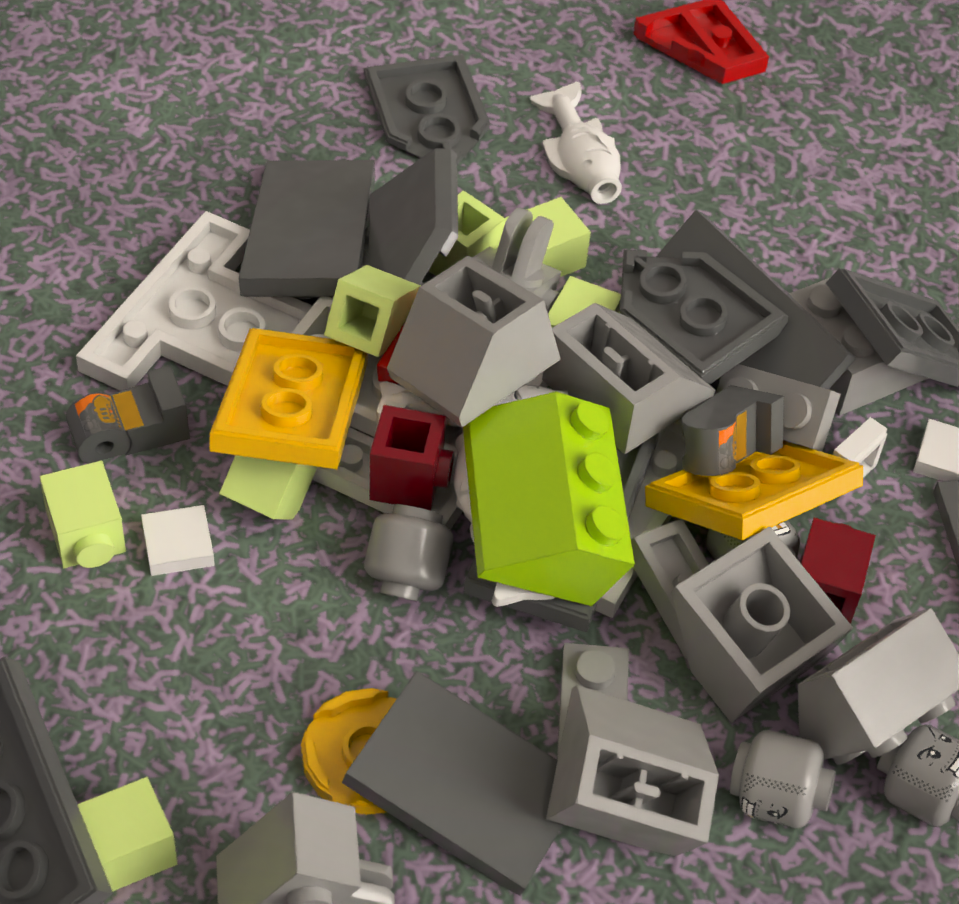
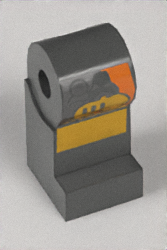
M171 365L147 371L148 383L111 394L100 392L87 394L78 398L70 405L66 412V421L78 455L83 462L89 464L123 454L127 456L190 439L186 403Z
M730 385L687 412L682 417V433L685 438V455L682 457V468L695 475H723L732 472L736 468V463H739L755 452L771 455L783 447L784 396Z

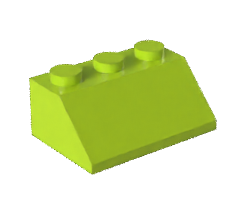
M555 391L493 406L463 427L478 578L593 606L635 565L610 408Z

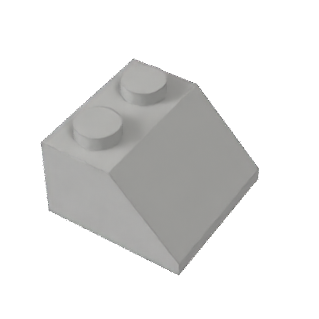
M830 278L789 293L856 357V360L829 389L841 394L835 411L839 416L928 379L889 367L884 363L827 286L826 282Z
M770 526L679 583L671 591L690 671L731 723L822 661L853 629L852 625Z

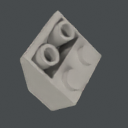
M468 255L419 287L387 370L391 379L459 426L464 427L514 391L534 380L536 376L561 360L544 299Z
M597 303L590 305L552 328L561 360L543 371L542 380L553 390H568L569 396L610 408L615 444L624 454L677 422L687 412L714 396L715 389L632 318Z
M932 608L893 620L798 684L799 737L817 742L822 747L824 759L833 758L835 763L840 765L858 757L865 751H868L871 758L883 755L898 747L908 738L903 729L917 719L920 723L928 722L955 706L956 702L952 694L959 690V654Z
M579 685L574 686L571 690L546 819L646 850L678 856L707 844L719 773L701 724Z

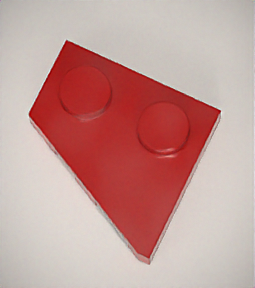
M701 0L635 18L633 34L637 39L721 84L766 72L769 55L723 0Z

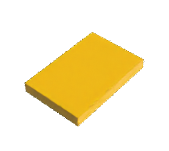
M249 328L210 431L209 452L338 469L367 368L369 353L334 339Z
M783 440V447L771 455L755 452L739 463H736V468L727 474L701 476L689 473L683 469L653 481L645 486V506L744 540L758 534L769 526L778 525L863 486V466L859 465L858 462Z

